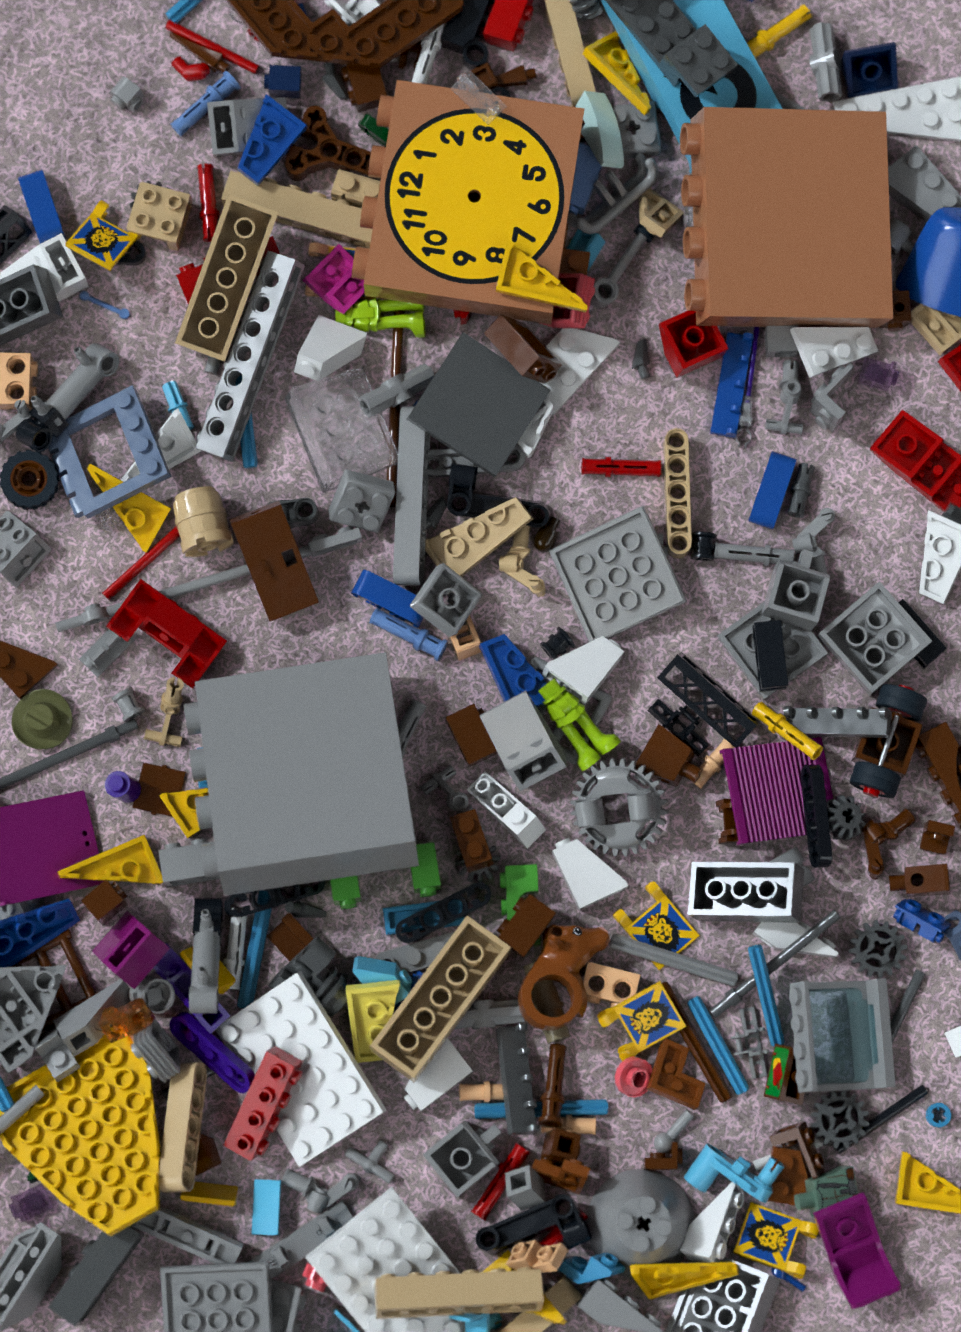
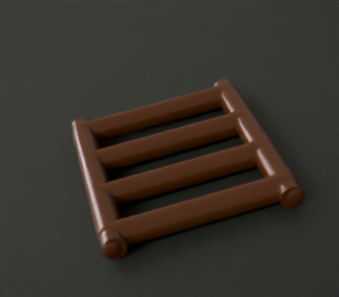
M69 929L12 966L23 967V963L37 957L41 967L53 966L46 952L61 945L86 996L78 1002L71 1004L60 982L55 996L62 1010L46 1018L42 1031L54 1026L53 1021L99 993L95 992L70 941L72 936Z

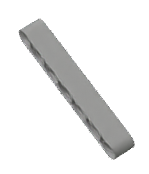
M402 407L400 411L393 580L396 585H422L424 581L430 435L407 420L414 407Z

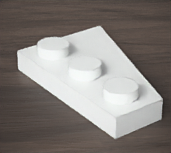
M793 327L790 329L809 378L878 352L869 327Z
M928 510L919 593L945 604L961 569V524Z

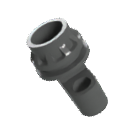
M318 936L285 965L269 983V987L274 989L301 971L328 1016L332 1017L347 1002V982L345 976L341 973L337 974L338 969L335 966L329 969L326 968L336 952Z

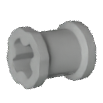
M132 687L112 697L113 702L118 704L124 715L122 718L124 722H128L145 712L144 708L140 707L136 701Z

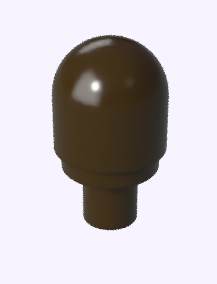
M551 516L547 526L544 525L537 531L533 543L538 551L548 552L553 548L559 534L556 532L560 523L559 519Z

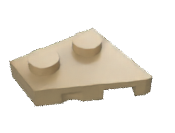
M651 188L639 197L640 224L646 227L649 233L660 238L676 225L685 213Z
M920 304L911 311V324L939 356L961 340V317L932 309L923 304Z

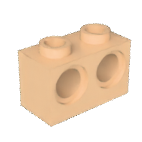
M0 353V409L17 410L14 406L17 400H24L27 408L32 410L31 397L37 396V387H33V377L38 376V363L33 361L31 353ZM17 364L25 365L24 371L19 374L12 372L13 367ZM15 390H24V395L20 399L11 398Z
M588 962L583 978L587 1002L600 1004V1001L603 1000L611 1002L610 1007H614L636 994L640 974ZM592 977L602 979L604 987L601 991L596 992L590 989L589 980ZM620 983L626 984L630 989L629 996L626 998L618 997L615 993L616 985Z

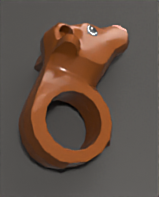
M552 924L544 930L542 951L533 967L525 976L518 992L519 1010L524 1020L532 1027L540 1030L555 1031L567 1026L575 1017L583 1018L587 1008V993L579 971L594 954L607 948L610 942V935L603 927L584 928L575 925L561 926ZM543 980H554L561 983L570 995L568 1012L559 1017H548L541 1014L532 1002L531 992L533 987Z

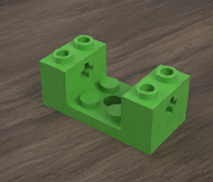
M435 843L418 844L416 849L419 866L411 867L414 894L420 893V897L435 896L436 890H441ZM358 875L330 879L335 906L340 905L341 909H351L357 907V902H362Z

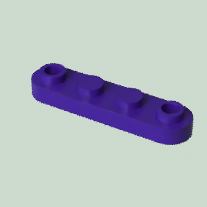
M181 1012L171 1018L169 1026L171 1033L176 1039L236 1092L246 1093L249 1090L255 1074L246 1063L212 1033L210 1034L189 1013Z

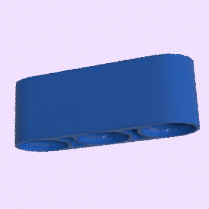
M41 169L18 177L40 244L61 233L66 239L43 170Z
M774 451L771 452L748 522L773 530L797 459Z
M363 569L351 594L355 597L360 596L366 599V603L380 610L384 608L390 611V615L402 621L406 619L414 623V627L419 628L424 617L410 607L416 594Z

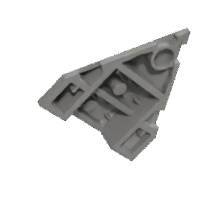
M67 965L0 968V1063L8 1074L32 1057Z

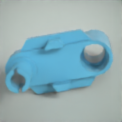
M706 1143L684 1175V1179L696 1189L706 1193L718 1174L721 1173L754 1198L766 1203L773 1193L771 1185L785 1166L779 1162L774 1170H772L777 1159L770 1156L759 1175H753L747 1170L751 1163L740 1156L738 1160L734 1161L713 1145Z

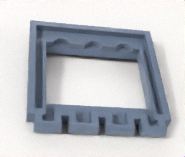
M133 385L67 418L66 421L69 425L57 438L53 436L52 443L48 448L50 453L53 454L52 459L59 476H62L60 480L68 498H71L69 503L76 518L86 516L89 519L172 477L137 389ZM116 412L140 474L94 497L70 435Z

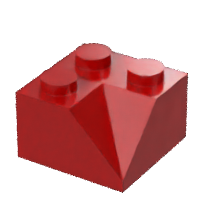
M685 311L659 323L664 354L676 378L722 358L729 349L717 326H696V311Z

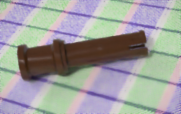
M551 1044L549 1046L546 1091L541 1095L540 1100L543 1103L542 1116L539 1117L538 1123L544 1127L557 1128L563 1125L561 1108L565 1103V1098L562 1094L567 1047L562 1044Z

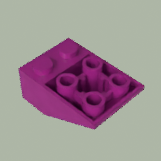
M126 911L92 952L114 974L131 988L135 989L170 948L130 912Z

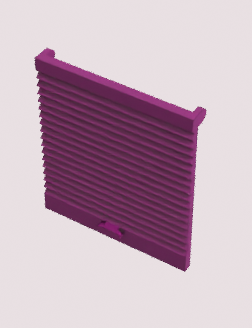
M822 737L811 738L817 744L823 746ZM788 741L720 750V754L723 755L739 840L737 845L807 835L801 787V769L804 765L821 766L824 775L826 802L833 799L824 747L816 760H811L810 757Z
M84 790L0 807V907L98 886L103 882L99 880L59 878L57 873L64 868L99 854Z

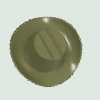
M37 689L26 694L17 703L12 714L11 724L15 736L24 745L35 749H50L60 745L68 737L72 728L73 718L67 701L60 694L49 689Z

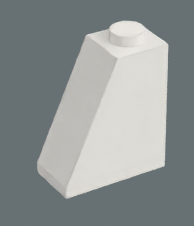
M318 315L298 353L294 372L320 381L362 354L367 333Z
M602 636L548 662L544 667L542 676L548 682L555 678L561 687H566L565 691H569L579 698V703L585 706L620 662L624 651L617 642Z
M566 838L555 844L556 849L552 850V854L578 910H582L628 888L627 882L579 840L570 841V838Z
M448 1038L415 1083L409 1080L405 1087V1091L408 1094L404 1098L413 1110L418 1107L420 1111H423L473 1072Z

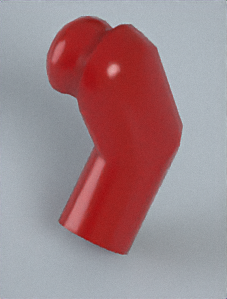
M178 56L171 63L187 81L203 80L210 74V67L204 62L189 65L181 56Z

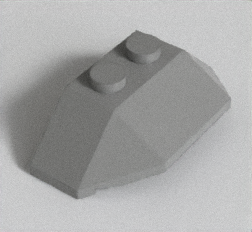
M41 1222L35 1225V1227L15 1236L0 1259V1331L33 1314L62 1268L61 1236Z

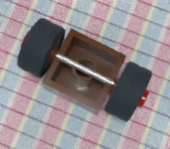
M882 685L876 701V707L879 709L887 707L892 711L890 737H859L851 760L856 763L850 778L851 785L862 790L864 794L878 798V796L894 798L896 796L900 781L908 770L922 728V724L913 721L921 720L927 704L926 697L905 685Z

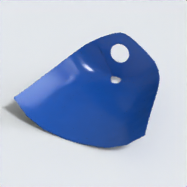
M943 207L933 213L925 224L903 269L896 279V288L899 291H909L910 298L920 304L961 317V208Z

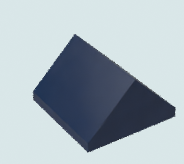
M895 42L844 51L841 59L842 73L848 99L898 89Z

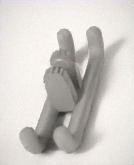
M638 153L635 157L638 170L623 185L617 176L609 170L605 177L614 193L610 195L601 182H595L593 187L603 202L584 218H578L574 213H568V223L587 234H594L602 230L656 182L658 176L656 161L653 158L646 159L644 154Z

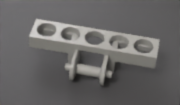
M754 1007L739 1009L744 1034L739 1035V1032H736L735 1036L731 1037V1039H735L737 1052L734 1053V1056L739 1055V1058H743V1054H748L752 1079L767 1076L763 1054L769 1053V1050L762 1051L759 1032L765 1031V1027L758 1028ZM745 1011L751 1012V1021H745ZM747 1025H754V1029L747 1030ZM752 1037L758 1040L756 1048H751L748 1045V1040ZM741 1038H745L746 1051H743ZM752 1056H760L759 1061H753ZM756 1064H760L763 1073L760 1075L755 1074L754 1066Z

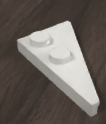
M179 409L174 410L155 435L169 469L201 452V450L196 448L197 443ZM136 462L132 464L121 481L125 482L140 474Z

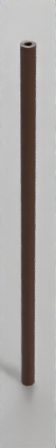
M404 310L394 311V315L404 314ZM393 328L391 378L402 373L403 328ZM400 405L394 408L391 406L389 409L387 480L394 482L395 495L389 507H396Z

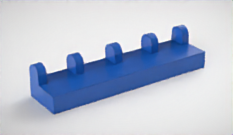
M727 332L726 344L729 349L723 355L710 434L732 438L737 436L754 336L751 333H743L742 335Z

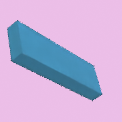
M457 899L451 900L448 903L449 912L452 914L461 913L463 903ZM438 901L383 908L386 935L396 934V926L401 920ZM431 911L425 914L424 923L427 926L433 927L438 924L439 916L437 913ZM465 916L443 928L460 926ZM419 917L413 919L417 923L416 925L408 927L405 924L402 926L403 931L400 933L413 932L418 928L420 931H423L424 929L420 924Z

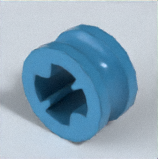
M943 1103L930 1105L926 1111L927 1122L933 1127L946 1126L951 1119L950 1109ZM940 1107L944 1110L942 1115L945 1119L942 1123L941 1120H938V1123L934 1122V1114L932 1113L934 1108L939 1110Z

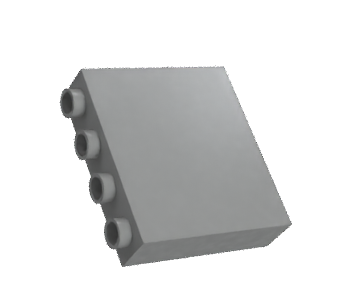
M386 652L195 681L197 702L184 704V713L188 735L201 734L203 748L189 750L194 782L207 780L209 793L208 796L195 797L199 829L213 828L214 844L201 845V856L205 878L219 876L224 896L419 866Z

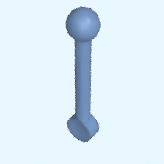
M82 291L79 294V298L82 301L89 300L119 314L122 319H127L130 315L127 309L120 310L90 296L87 291Z

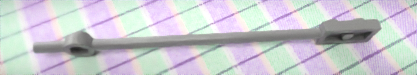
M352 526L339 529L336 535L329 537L327 534L318 535L312 538L313 542H309L308 546L298 548L301 557L305 558L308 556L315 557L362 542L359 528L353 529ZM293 550L282 553L285 563L297 560ZM246 564L159 592L171 599L251 573ZM123 602L108 607H100L99 603L86 606L84 608L85 612L81 613V615L56 622L57 631L59 633L82 625H92L105 621L109 617L114 616Z

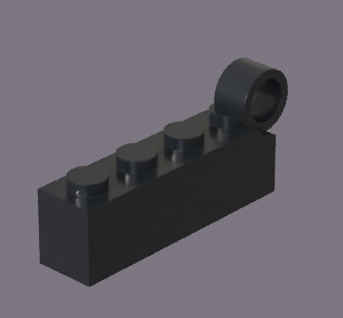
M464 0L463 11L447 21L441 36V47L462 54L463 63L470 70L488 62V49L484 43L480 42L481 36L478 34L481 27L485 28L490 16L488 9L490 4L494 5L495 0ZM472 50H479L483 53L484 57L480 61L474 62L467 57V54Z

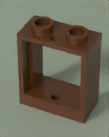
M501 314L484 332L486 337L523 377L546 384V382L551 381L557 375V370L562 366L559 360L524 322Z

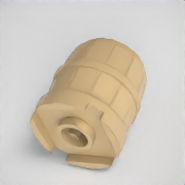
M196 487L175 496V501L173 502L175 524L182 541L180 543L182 553L186 557L208 555L207 551L218 547L219 552L234 544L232 533L228 528L226 509L219 492L214 487Z

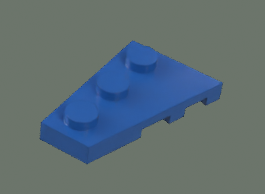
M266 94L253 131L239 162L238 171L259 186L307 129V125Z
M505 634L480 643V650L504 702L527 691L536 707L544 705L542 703L544 698L538 690L547 682L539 671H536L525 659L526 657Z

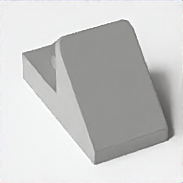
M55 1025L40 1034L35 1050L43 1058L57 1082L80 1068L76 1058L62 1040Z

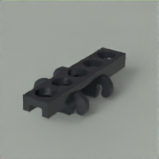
M658 698L647 711L664 728L666 727L674 736L689 746L694 754L699 757L709 746L694 731L696 728L694 724L699 725L698 720L700 717L695 718L686 710L688 708L687 705L684 708L681 706L679 708L680 712L678 710L673 712ZM660 706L663 709V713L660 714L654 707ZM682 714L692 722L688 727L678 719ZM665 715H670L668 720L664 717ZM680 724L683 728L682 732H675L673 726ZM690 734L692 735V741L687 738ZM699 742L702 744V749L700 750L693 743Z

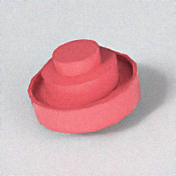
M634 1056L622 1061L615 1073V1084L618 1090L624 1095L634 1098L644 1095L648 1091L647 1085L652 1073L650 1063Z

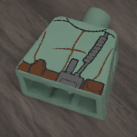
M838 1166L825 1171L819 1178L813 1179L810 1177L806 1179V1192L795 1194L794 1203L798 1211L809 1209L811 1217L814 1218L813 1212L857 1195L858 1191L853 1166Z

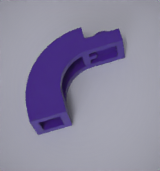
M166 943L170 949L153 969L163 980L168 981L172 985L175 994L189 1009V988L191 986L192 970ZM219 1001L217 1014H193L210 1034L231 1016Z

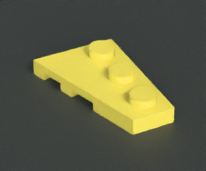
M400 980L346 985L353 1049L357 1063L382 1060L370 1051V1045L393 1015Z

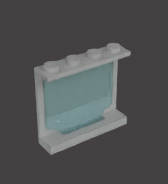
M886 978L866 981H802L790 983L789 1000L792 1008L791 1027L794 1033L793 1053L796 1058L797 1072L795 1079L798 1085V1093L896 1087Z

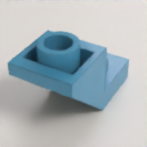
M601 1253L591 1256L589 1262L579 1256L563 1259L558 1270L577 1284L622 1273L626 1267L618 1262L619 1260L616 1256L610 1253Z

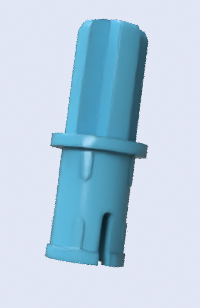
M170 381L165 383L162 389L170 407L168 412L173 413L174 410L179 409L189 429H194L195 427L186 408L188 403L184 402L177 382Z

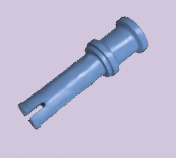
M223 72L221 79L213 86L209 85L205 90L206 93L170 124L180 136L207 114V102L224 101L234 90L238 91L241 88L229 72Z
M379 608L374 610L369 623L413 644L414 650H422L434 656L436 661L440 660L449 642L446 639L441 640L429 634L427 629L419 630Z

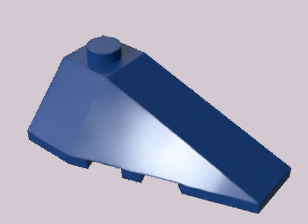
M62 900L0 920V968L12 967L78 923L80 919L71 900Z

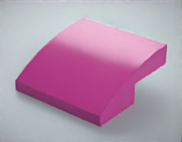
M338 244L302 281L331 307L344 314L365 291L364 280L352 278L354 258Z

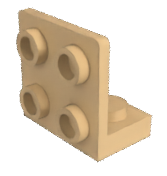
M140 182L127 224V231L167 242L168 249L179 251L192 207L191 195Z

